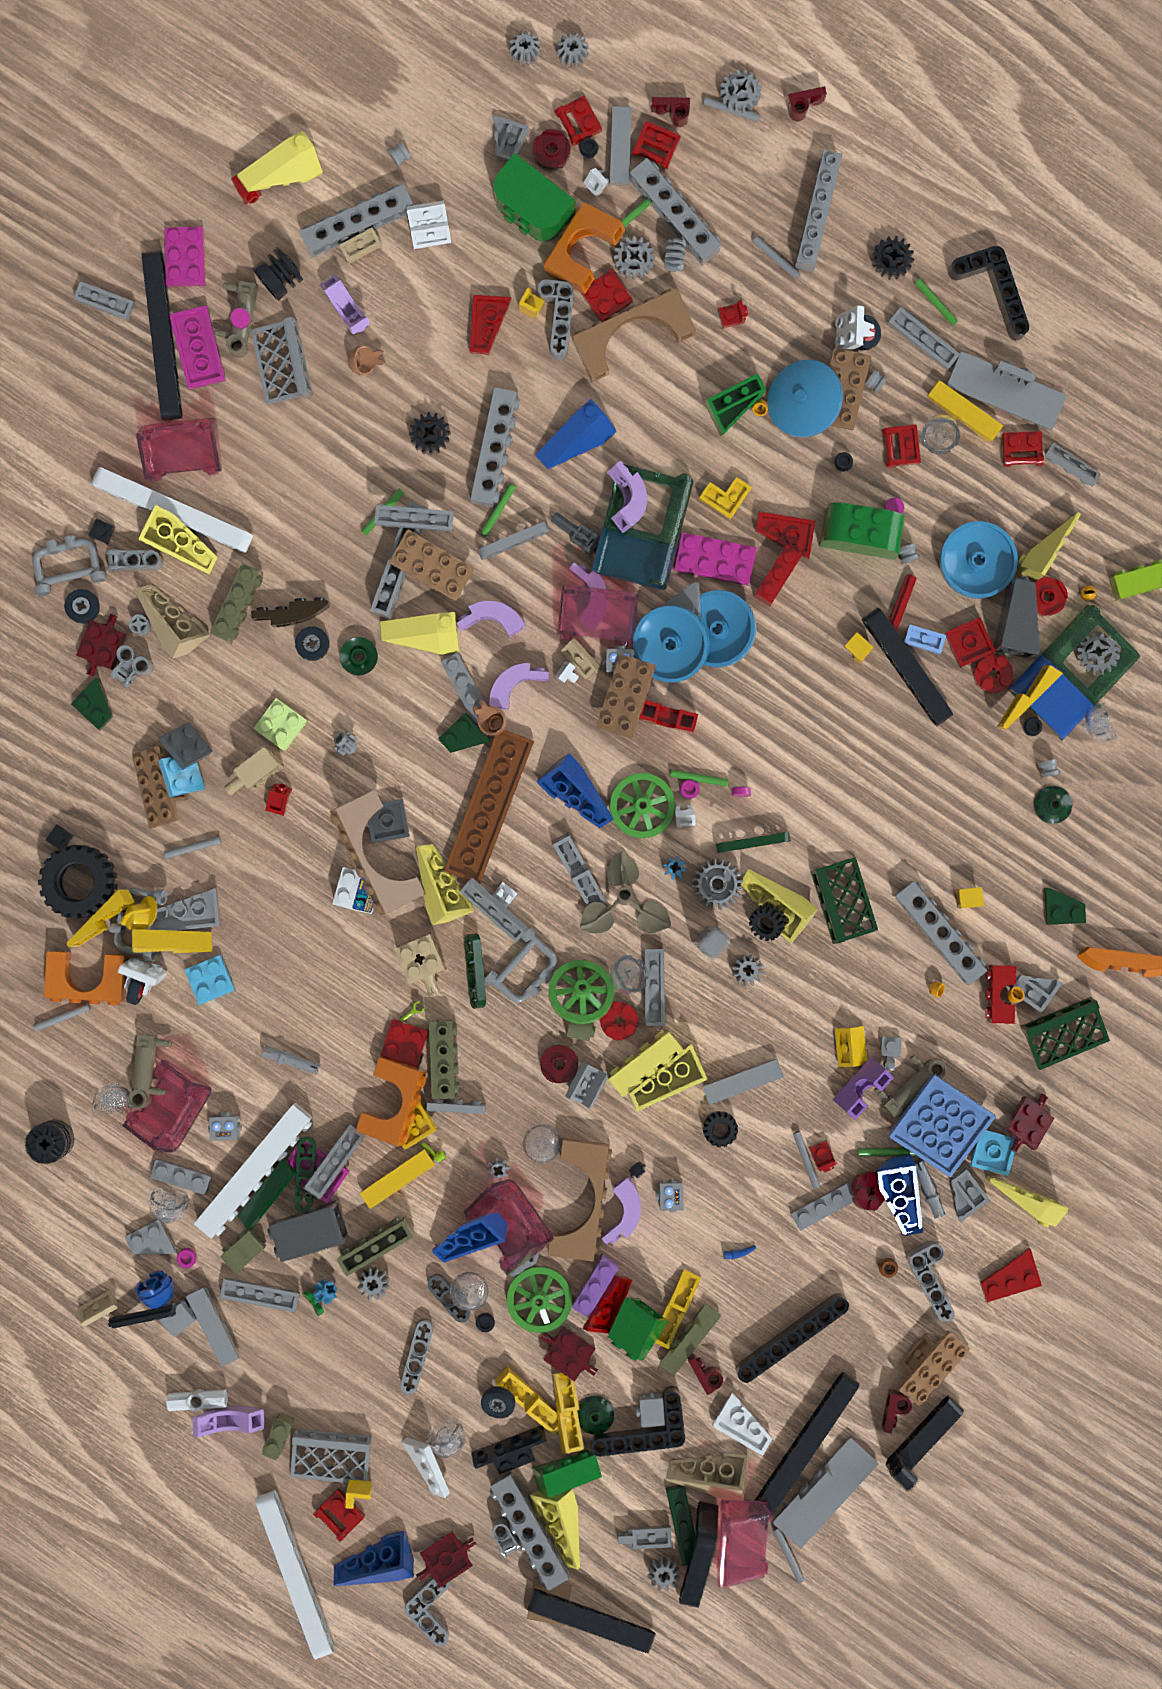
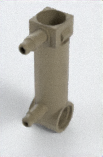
M239 280V284L223 283V288L237 292L235 309H245L250 315V323L244 329H237L231 325L230 331L221 329L214 331L215 336L227 338L226 346L229 352L236 358H242L248 353L247 344L258 293L256 283ZM235 343H242L239 349H233Z
M143 1034L137 1035L132 1087L127 1098L129 1106L134 1109L148 1107L152 1102V1095L166 1094L165 1089L151 1087L156 1048L158 1046H172V1041L158 1039V1036ZM139 1094H141L143 1097V1102L141 1104H139L137 1101V1096Z
M913 1055L910 1059L919 1069L913 1077L891 1096L877 1088L874 1091L883 1101L881 1104L895 1118L910 1105L932 1075L933 1065L939 1064L940 1071L935 1075L941 1079L945 1077L947 1066L944 1062L934 1058L928 1060L924 1065L919 1058Z

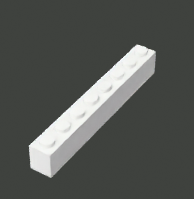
M294 1103L196 1220L194 1225L211 1239L215 1235L219 1237L226 1229L224 1224L227 1220L231 1222L238 1214L237 1208L240 1205L244 1207L250 1200L248 1195L251 1191L254 1190L256 1192L263 1184L261 1179L265 1175L269 1177L275 1169L273 1165L276 1161L280 1162L288 1154L286 1149L289 1146L293 1148L299 1141L298 1135L300 1132H306L312 1125L310 1120L313 1117L297 1103Z

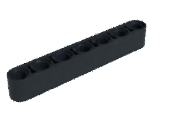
M877 607L863 617V624L932 723L938 727L952 717L951 709L882 610Z
M840 1293L833 1294L740 1361L736 1366L739 1380L744 1383L751 1382L844 1315L849 1309V1303L845 1296ZM843 1300L844 1304L842 1307L836 1308L834 1306L836 1301ZM821 1312H828V1316L825 1319L819 1318ZM806 1323L813 1324L810 1330H804L803 1326ZM796 1334L797 1338L795 1341L790 1342L787 1340L789 1335ZM776 1345L782 1347L778 1353L772 1352V1348ZM759 1357L766 1358L763 1364L756 1363ZM744 1368H749L750 1373L748 1375H742L740 1373L741 1370Z
M535 1588L526 1607L528 1611L644 1653L650 1652L656 1635L654 1631Z

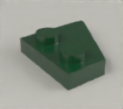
M95 677L71 705L98 730H101L113 718V714L108 706L106 695L103 693L100 679Z
M464 713L438 738L450 753L484 744L491 740L480 730L479 726L467 713Z
M1044 888L1046 925L1086 923L1085 903L1051 888Z

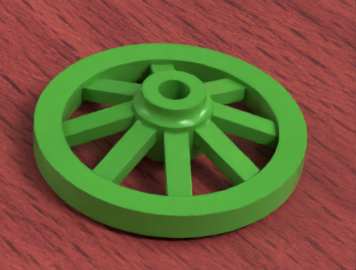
M638 773L626 777L616 786L610 800V812L613 821L621 831L635 838H649L658 835L668 827L674 816L675 799L670 787L661 778L652 774ZM638 780L651 781L645 796L642 795ZM632 783L637 798H633L621 791L625 786ZM656 785L666 794L650 800ZM618 797L632 803L633 806L617 811ZM668 801L667 815L652 807V805ZM640 802L646 803L645 809L639 807ZM635 811L636 813L629 827H627L619 816ZM649 812L664 820L655 829L652 827ZM641 815L644 817L648 831L634 830Z
M576 960L568 962L556 970L550 980L548 996L552 1008L560 1017L572 1023L588 1024L599 1020L608 1012L614 998V986L610 976L602 967L590 961ZM576 969L578 980H574L565 973ZM583 969L592 971L594 974L587 980H584ZM599 977L605 984V987L591 986ZM559 979H562L573 987L556 989V984ZM592 993L607 994L605 1003L602 1005ZM572 994L562 1007L556 996ZM588 999L598 1011L586 1015V1000ZM576 1000L580 1001V1015L568 1012Z
M546 1266L529 1267L519 1273L509 1286L507 1293L508 1311L512 1319L527 1331L534 1333L552 1331L559 1327L570 1313L572 1307L571 1288L564 1276L555 1269ZM534 1274L548 1275L542 1290H539ZM528 1276L533 1293L519 1286V1283ZM554 1278L562 1286V1289L547 1294ZM515 1291L530 1301L514 1304ZM565 1294L564 1308L549 1302ZM542 1299L543 1302L541 1304L536 1303V1300ZM532 1307L526 1320L517 1312V1310ZM546 1308L558 1312L560 1315L550 1322ZM537 1311H540L544 1324L531 1323Z

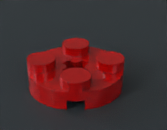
M1051 577L1041 578L1036 581L1037 614L1040 616H1052L1063 610L1068 598L1065 585ZM1044 592L1052 594L1051 602L1044 600Z
M996 654L985 656L974 668V681L985 692L998 693L1011 684L1013 677L1012 666L1004 656ZM991 669H994L998 672V675H996V679H993L992 676L988 675V673L991 672Z
M621 1001L613 1002L608 1012L600 1018V1025L608 1037L614 1040H625L635 1033L638 1027V1015L631 1005ZM618 1015H621V1018L625 1019V1022L622 1023V1026H618L617 1023H614V1020L617 1019Z

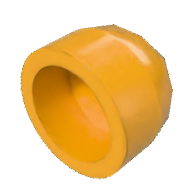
M758 399L753 404V413L757 416L766 415L768 403L765 400Z
M1091 585L1084 586L1080 590V597L1084 601H1091L1096 596V589ZM1084 591H1092L1093 594H1085Z
M934 981L929 985L931 995L937 998L943 995L945 991L944 983Z
M1013 987L1007 994L1008 1000L1012 1003H1019L1025 997L1024 991L1020 987Z

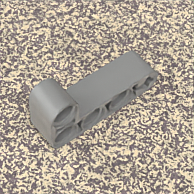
M542 280L538 284V297L547 303H555L550 344L551 356L553 359L561 361L568 354L574 288L572 284L566 281ZM544 288L551 289L549 294H543L541 291ZM563 290H568L570 294L568 296H562L560 292ZM560 309H566L568 313L566 315H560L558 311ZM562 327L566 329V332L558 334L556 330ZM558 341L561 342L560 353L557 352Z
M928 1241L911 1250L907 1254V1262L936 1316L942 1322H950L954 1318V1309L931 1268V1265L943 1258L944 1250L937 1242ZM938 1247L937 1254H929L931 1248ZM920 1256V1263L913 1264V1258ZM925 1273L930 1274L928 1281L921 1280ZM938 1290V1297L931 1298V1293ZM940 1304H942L943 1307L946 1309V1314L944 1315L942 1314L943 1312L939 1306Z

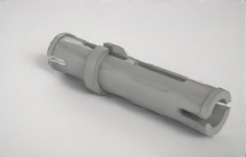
M265 1046L264 1051L271 1054L262 1053L263 1058L274 1060L280 1065L283 1063L317 1075L318 1070L311 1067L319 1069L321 1064L286 1053V1050L280 1051Z
M919 1160V1164L915 1162L917 1176L926 1195V1203H929L934 1218H939V1213L941 1217L946 1215L939 1199L941 1198L940 1194L935 1190L925 1161Z

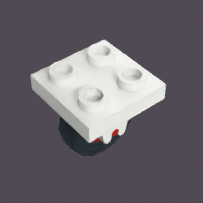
M863 306L853 307L837 315L835 323L837 327L836 348L849 351L853 349L863 351L870 350L879 343L881 327L872 316L864 315Z
M139 957L131 958L120 965L118 973L127 976L124 987L128 989L126 1002L137 1005L143 995L147 996L152 986H156L165 979L167 971L158 964L150 965L145 963V960Z

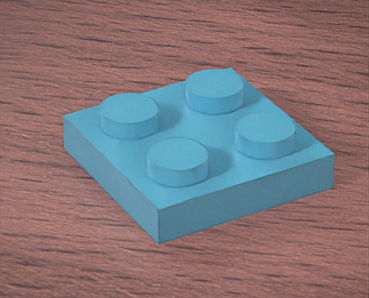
M173 757L158 760L169 797L205 789L198 763L182 770Z
M221 955L184 970L198 1005L235 991Z
M986 1130L975 1144L970 1166L1009 1176L1014 1152L1009 1148L1015 1139L1008 1135Z

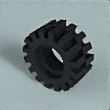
M767 903L763 906L760 905L749 918L751 920L749 926H752L750 930L751 932L755 930L754 935H760V940L764 937L765 941L775 940L784 931L787 924L785 922L786 916H782L784 912L782 910L779 912L778 906L773 908L774 904L769 906ZM762 917L769 918L773 922L774 927L769 928L765 926L762 922Z
M717 1111L706 1117V1121L703 1123V1132L706 1140L711 1145L720 1148L721 1146L727 1147L728 1144L731 1145L733 1143V1140H736L738 1125L730 1114L724 1111ZM724 1122L728 1126V1131L724 1136H716L714 1134L713 1127L716 1123Z

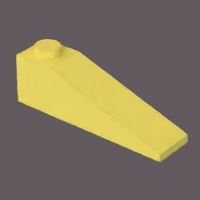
M301 131L286 139L238 173L237 177L246 190L250 192L269 189L271 186L281 184L287 186L289 183L299 181L300 183H305L321 175L323 171L314 146L305 133Z
M455 612L380 622L381 639L384 642L440 655L460 653Z
M433 844L417 846L416 851L422 888L425 893V906L432 925L447 923L474 911L472 903L459 892L461 888L455 881L457 879L456 876L444 871L446 862Z
M573 1489L548 1498L540 1491L531 1493L530 1496L537 1516L542 1517L546 1524L544 1528L555 1541L553 1544L565 1566L578 1570L580 1568L578 1505Z

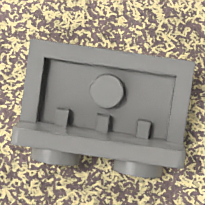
M582 1062L565 1097L592 1109L608 1078V1074Z

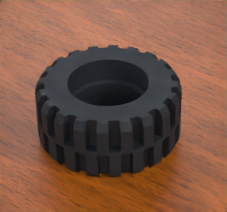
M85 845L61 847L59 851L51 853V858H46L43 862L45 867L40 868L39 874L42 875V878L38 880V885L42 886V890L39 892L46 899L44 903L47 906H51L53 912L60 913L61 916L66 918L91 917L114 895L113 891L117 889L118 885L115 884V878H118L117 872H113L112 868H114V865L107 860L109 857L105 853H100V850ZM77 863L86 865L94 877V886L88 897L81 900L70 898L64 891L62 884L63 875L67 868Z

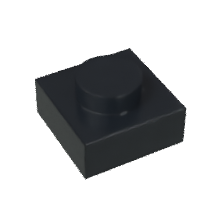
M96 518L88 536L108 545L115 527Z
M56 824L46 838V841L60 850L61 847L68 845L74 835Z

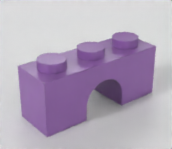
M871 1057L851 1077L850 1081L837 1093L833 1100L856 1120L868 1107L863 1102V1092L869 1087H876L882 1091L894 1077Z
M601 1254L586 1284L581 1287L572 1302L574 1310L589 1318L619 1269L618 1263Z

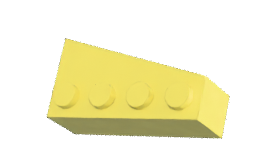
M668 1029L666 1031L660 1030L653 1036L655 1040L650 1044L648 1042L644 1043L639 1048V1053L635 1056L631 1054L624 1060L625 1064L620 1068L616 1066L609 1072L608 1080L622 1097L639 1086L645 1077L648 1078L659 1069L658 1066H663L670 1062L674 1057V1053L677 1052L679 1055L684 1051Z
M692 1044L629 1093L637 1112L708 1080Z

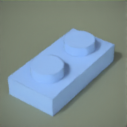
M908 625L904 643L940 655L946 635L914 625Z

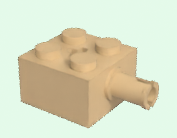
M258 747L251 753L252 756L249 759H242L236 764L237 768L233 771L237 777L224 785L225 790L231 796L244 785L247 789L255 791L284 768L271 749Z
M432 933L394 949L408 984L421 980L424 982L429 997L433 996L434 992L435 994L440 993L434 976L436 973L445 970L446 967ZM417 954L425 957L423 964L416 962Z

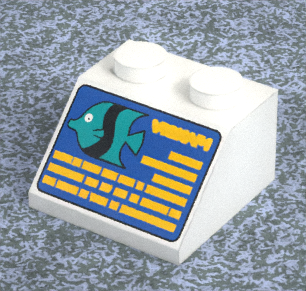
M343 867L332 904L372 914L374 909L371 896L367 895L364 890L365 884L362 878H359L356 870Z

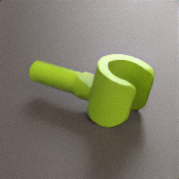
M420 1001L416 1002L413 1005V1009L400 1018L402 1022L415 1013L424 1011L425 1007L421 1011L415 1009L416 1004L420 1003Z
M424 1142L421 1144V1147L429 1152L436 1162H442L447 1158L441 1149L435 1152Z

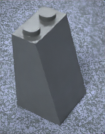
M1018 577V579L1016 578L1011 581L1006 588L994 648L999 653L1032 659L1040 654L1035 582H1031L1027 577Z
M337 1200L311 1208L307 1212H300L271 1222L269 1229H267L270 1240H273L275 1244V1256L280 1258L281 1262L344 1244L349 1237Z

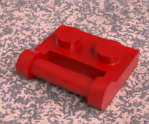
M584 95L565 106L558 107L554 111L570 136L572 146L578 145L584 139L591 138L602 132V127ZM566 114H572L581 134L575 132Z
M646 121L632 155L648 158L662 165V168L668 169L681 135ZM643 143L667 153L666 157L643 149Z
M917 424L882 429L887 461H885L886 468L921 463ZM893 434H897L900 459L894 458Z
M1042 431L1004 432L1002 434L1004 467L1025 464L1043 466ZM1035 452V457H1011L1010 453Z
M338 1488L315 1510L313 1515L316 1518H320L336 1535V1539L341 1542L365 1518V1515L355 1504L353 1509L345 1508L346 1495ZM327 1508L344 1524L345 1528L343 1530L324 1512Z

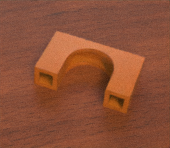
M583 202L581 207L576 210L571 223L565 227L561 239L555 243L554 250L544 261L543 267L547 275L558 281L569 282L575 290L585 294L595 278L590 269L571 259V251L574 245L582 238L594 236L616 246L625 232L622 221Z
M47 951L44 998H50L51 1002H62V999H69V1003H81V1000H88V1004H100V1001H108L107 1005H119V1002L126 1001V988L124 987L127 976L118 973L120 965L128 961V955H104V970L101 983L94 990L85 991L78 988L71 979V952Z
M379 1057L373 1076L390 1081L400 1089L403 1099L402 1107L399 1113L391 1119L370 1112H362L356 1131L395 1146L404 1145L409 1138V1127L415 1119L414 1111L421 1099L420 1091L426 1083L427 1077L425 1075L427 1071L385 1057Z

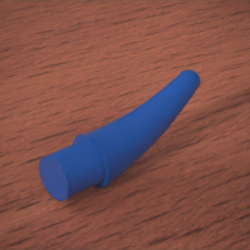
M753 1245L741 1250L724 1251L723 1258L731 1260L741 1258L754 1251L756 1246Z

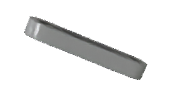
M541 522L484 546L478 550L481 560H485L550 532L547 522Z
M428 1319L420 1320L415 1329L401 1381V1390L405 1394H413L419 1385L434 1329L433 1323ZM424 1324H427V1328L430 1329V1331L427 1330L424 1338H420L422 1329L419 1327H423ZM421 1342L425 1345V1350L417 1352L414 1345ZM417 1361L420 1364V1368L417 1371L411 1370L409 1367L410 1362ZM410 1375L414 1376L412 1384L415 1386H411L408 1389L404 1383H408Z

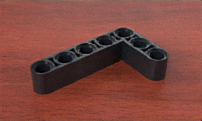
M992 246L956 258L948 269L949 277L957 281L987 271L1009 337L1012 340L1022 339L1029 331V322L1004 249L1000 246ZM991 254H995L998 260H993ZM977 260L980 266H975L972 261ZM954 266L961 267L962 272H957ZM997 272H1001L1004 278H999ZM1003 290L1009 291L1010 296H1005ZM1009 308L1015 309L1016 314H1011ZM1015 326L1021 327L1023 332H1017Z
M669 1386L663 1391L665 1426L594 1435L591 1439L592 1453L602 1457L682 1446L685 1442V1431L679 1390L674 1386ZM675 1394L677 1397L675 1400L669 1401L667 1396ZM677 1413L679 1415V1417L676 1420H671L669 1418L670 1414ZM678 1432L681 1434V1437L673 1439L671 1435ZM660 1435L662 1439L656 1442L652 1440V1437ZM640 1437L643 1441L636 1444L633 1442V1439ZM621 1439L624 1443L621 1446H616L614 1441ZM597 1442L605 1444L603 1448H596L594 1445Z
M949 1395L942 1399L890 1455L885 1463L891 1477L906 1491H910L918 1482V1477L913 1469L915 1465L964 1412V1409Z
M698 1502L695 1541L680 1591L679 1604L695 1608L700 1606L717 1546L719 1509L717 1504Z

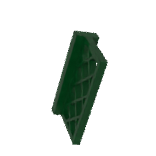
M856 857L810 871L832 944H839L846 940L878 931ZM852 862L854 871L850 876L843 872L846 864ZM833 869L838 872L834 881L828 879L825 870ZM841 874L849 878L845 888L837 884ZM852 881L859 884L860 889L857 894L848 890ZM835 886L844 890L840 899L833 897L832 891ZM846 893L855 897L851 906L842 902ZM858 899L865 903L863 912L854 908ZM840 905L849 908L845 918L838 913ZM852 911L861 915L857 924L848 920ZM864 917L870 920L872 928L865 930L860 927ZM846 923L855 927L852 934L845 936L844 932Z
M1092 997L1086 998L1020 1026L1026 1036L1039 1070L1110 1041L1098 1009L1100 1007L1095 999ZM1092 1012L1096 1016L1093 1025L1085 1022L1087 1015ZM1073 1020L1079 1022L1075 1032L1067 1029L1069 1023ZM1083 1024L1091 1027L1087 1037L1079 1034ZM1056 1027L1062 1029L1058 1039L1049 1036L1052 1029ZM1095 1029L1100 1030L1104 1037L1099 1040L1091 1039ZM1066 1031L1074 1034L1070 1044L1061 1041ZM1037 1035L1044 1037L1040 1047L1034 1045L1032 1037ZM1078 1036L1086 1039L1084 1045L1080 1048L1074 1046ZM1048 1039L1056 1042L1052 1052L1044 1049ZM1060 1044L1068 1046L1066 1053L1063 1055L1056 1054ZM1042 1051L1050 1054L1048 1061L1041 1063L1039 1059Z

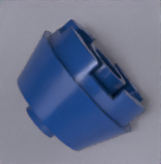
M163 1270L149 1274V1279L143 1283L139 1281L135 1287L137 1299L150 1309L164 1306L174 1296L172 1277L167 1273L164 1274Z

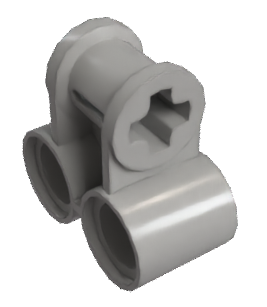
M123 645L118 648L116 653L117 658L121 662L113 669L110 677L116 678L124 684L125 688H128L132 685L138 674L147 676L152 673L153 664L144 657H138V653L134 648ZM130 650L131 656L125 660L123 657L124 652ZM145 661L147 664L146 669L140 671L139 664Z

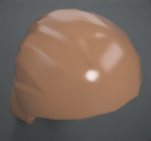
M357 346L349 353L348 366L357 375H368L374 370L376 365H384L386 363L384 359L378 358L384 351H373L367 346Z
M480 700V707H472L474 713L478 714L477 722L480 730L491 736L501 734L507 725L505 713L500 708L487 706L484 700Z

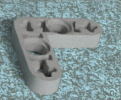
M431 1577L408 1599L405 1613L434 1645L441 1647L448 1642L449 1631L428 1607L449 1588L450 1582L441 1588L437 1586L436 1590L435 1586L437 1583ZM425 1590H430L433 1593V1597L425 1599L422 1593ZM418 1600H420L421 1603L418 1604V1606H417V1611H416V1610H412V1611H411V1610H410L411 1605H412V1606H415V1605L418 1603ZM428 1617L432 1620V1624L424 1626L422 1619ZM437 1633H438V1634H442V1633H443V1634H444L443 1639H442V1638L437 1639V1638H436V1637H437Z

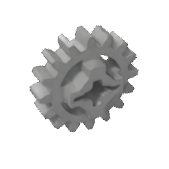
M738 69L735 75L730 72L729 78L724 77L720 87V97L723 98V104L728 103L727 109L734 107V112L741 109L742 113H744L745 108L751 111L753 105L757 106L758 99L761 97L762 86L758 85V78L753 79V73L747 75V70H745L743 74H740Z
M633 236L632 241L627 237L625 244L621 241L619 242L620 248H615L617 255H614V261H618L615 263V268H620V275L626 273V279L632 275L633 280H635L637 275L642 279L643 273L649 274V268L654 267V263L651 261H655V255H651L654 253V249L649 248V242L644 244L642 237L639 241H636L635 236ZM645 253L647 256L646 263L644 262L645 260L642 258ZM622 254H624V256L626 257L624 263L622 262L621 258Z
M1093 633V638L1086 636V642H1080L1082 648L1077 649V653L1080 654L1077 656V660L1081 661V667L1086 666V672L1091 669L1093 670V675L1097 671H1100L1101 675H1103L1105 669L1109 672L1111 671V665L1117 666L1115 660H1119L1120 655L1116 653L1120 652V647H1115L1117 641L1111 642L1110 635L1104 638V633H1101L1100 637ZM1093 644L1092 648L1086 652V649ZM1096 651H1099L1101 656H1098L1096 654ZM1106 658H1110L1107 663H1104Z

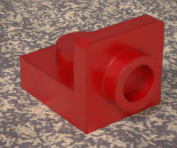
M237 175L231 178L245 205L255 203L262 196L260 190L248 192Z
M738 300L737 304L718 308L722 329L745 323L748 309L746 305H743L742 300Z
M274 783L269 790L265 811L284 816L292 788L282 783Z
M826 1140L808 1147L819 1171L828 1172L834 1169V1165L837 1162Z

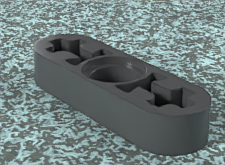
M432 1275L428 1280V1289L457 1322L467 1321L471 1313L470 1307L442 1275ZM433 1280H440V1287L444 1289V1287L446 1286L448 1289H445L442 1292V1294L439 1295L438 1293H440L441 1290L438 1286H432ZM445 1294H453L455 1300L452 1303H446L444 1301ZM457 1301L460 1302L458 1304L459 1309L466 1310L465 1317L457 1315L459 1311L456 1307L453 1310L451 1309V1307L456 1305Z

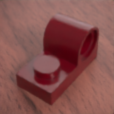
M825 86L788 94L786 106L790 118L793 121L800 122L805 119L810 104L816 106L824 102L827 95ZM795 107H801L803 111H797Z
M652 97L651 112H655L658 115L671 113L672 124L676 127H683L689 119L690 97ZM682 112L684 116L678 117L676 116V113Z
M694 1353L689 1356L688 1362L707 1396L719 1389L724 1380L721 1370L715 1366L703 1370L705 1365L700 1357L696 1358ZM712 1374L719 1376L718 1380L714 1382L710 1381L709 1377Z
M888 1389L881 1424L883 1431L892 1434L893 1428H896V1414L907 1415L912 1410L910 1399L900 1391ZM900 1400L906 1401L903 1407L897 1406Z

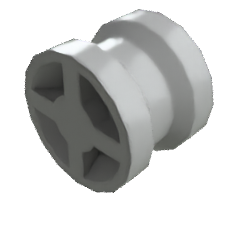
M398 142L395 148L387 150L397 167L402 165L404 160L411 158L401 142Z
M875 370L865 386L867 388L871 387L874 393L877 394L888 378L881 376L879 371Z
M915 543L900 548L899 554L902 558V565L920 559L919 554L915 550Z
M137 614L131 617L129 627L136 634L146 635L151 630L152 625L145 616Z
M1057 759L1038 763V767L1042 771L1040 774L1041 778L1060 774V770L1056 766L1058 763Z

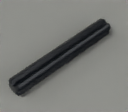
M167 1305L156 1309L110 1317L108 1319V1326L114 1329L172 1317L176 1315V1307Z

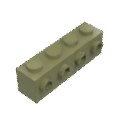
M241 564L210 631L212 635L231 644L237 638L241 622H244L247 616L246 611L255 599L256 589L260 587L263 581V574L259 570L246 564Z
M453 1020L429 1021L432 1099H451L456 1097V1093H459V1082H456L455 1074H459L458 1062L455 1063V1055H458V1043H454V1036H457V1024H454Z
M406 1216L402 1219L400 1217L393 1219L389 1222L391 1225L385 1229L383 1226L378 1228L370 1238L366 1236L356 1242L357 1245L350 1248L348 1246L340 1251L341 1255L338 1257L337 1262L346 1277L414 1237L415 1231Z

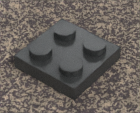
M190 722L163 735L159 739L182 770L206 758L213 752Z
M403 799L382 802L383 808L374 813L368 821L372 844L410 837Z

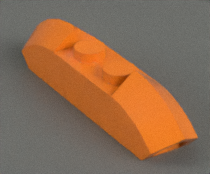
M1085 947L1077 955L1085 965L1101 972H1105L1109 965V969L1114 970L1128 967L1129 972L1140 973L1141 969L1143 977L1162 975V956Z

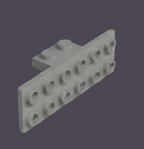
M965 352L960 353L947 383V386L954 391L1048 430L1053 429L1066 399V394L1035 382L1036 375L1032 374V371L1027 368L1020 369L1015 367L1012 362L1006 360L1000 361L996 366Z
M849 1437L822 1468L814 1473L811 1480L801 1487L799 1493L773 1520V1524L799 1548H802L876 1468L878 1462L853 1438Z

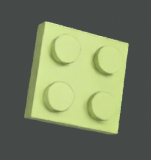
M275 698L253 729L280 749L286 751L308 721Z

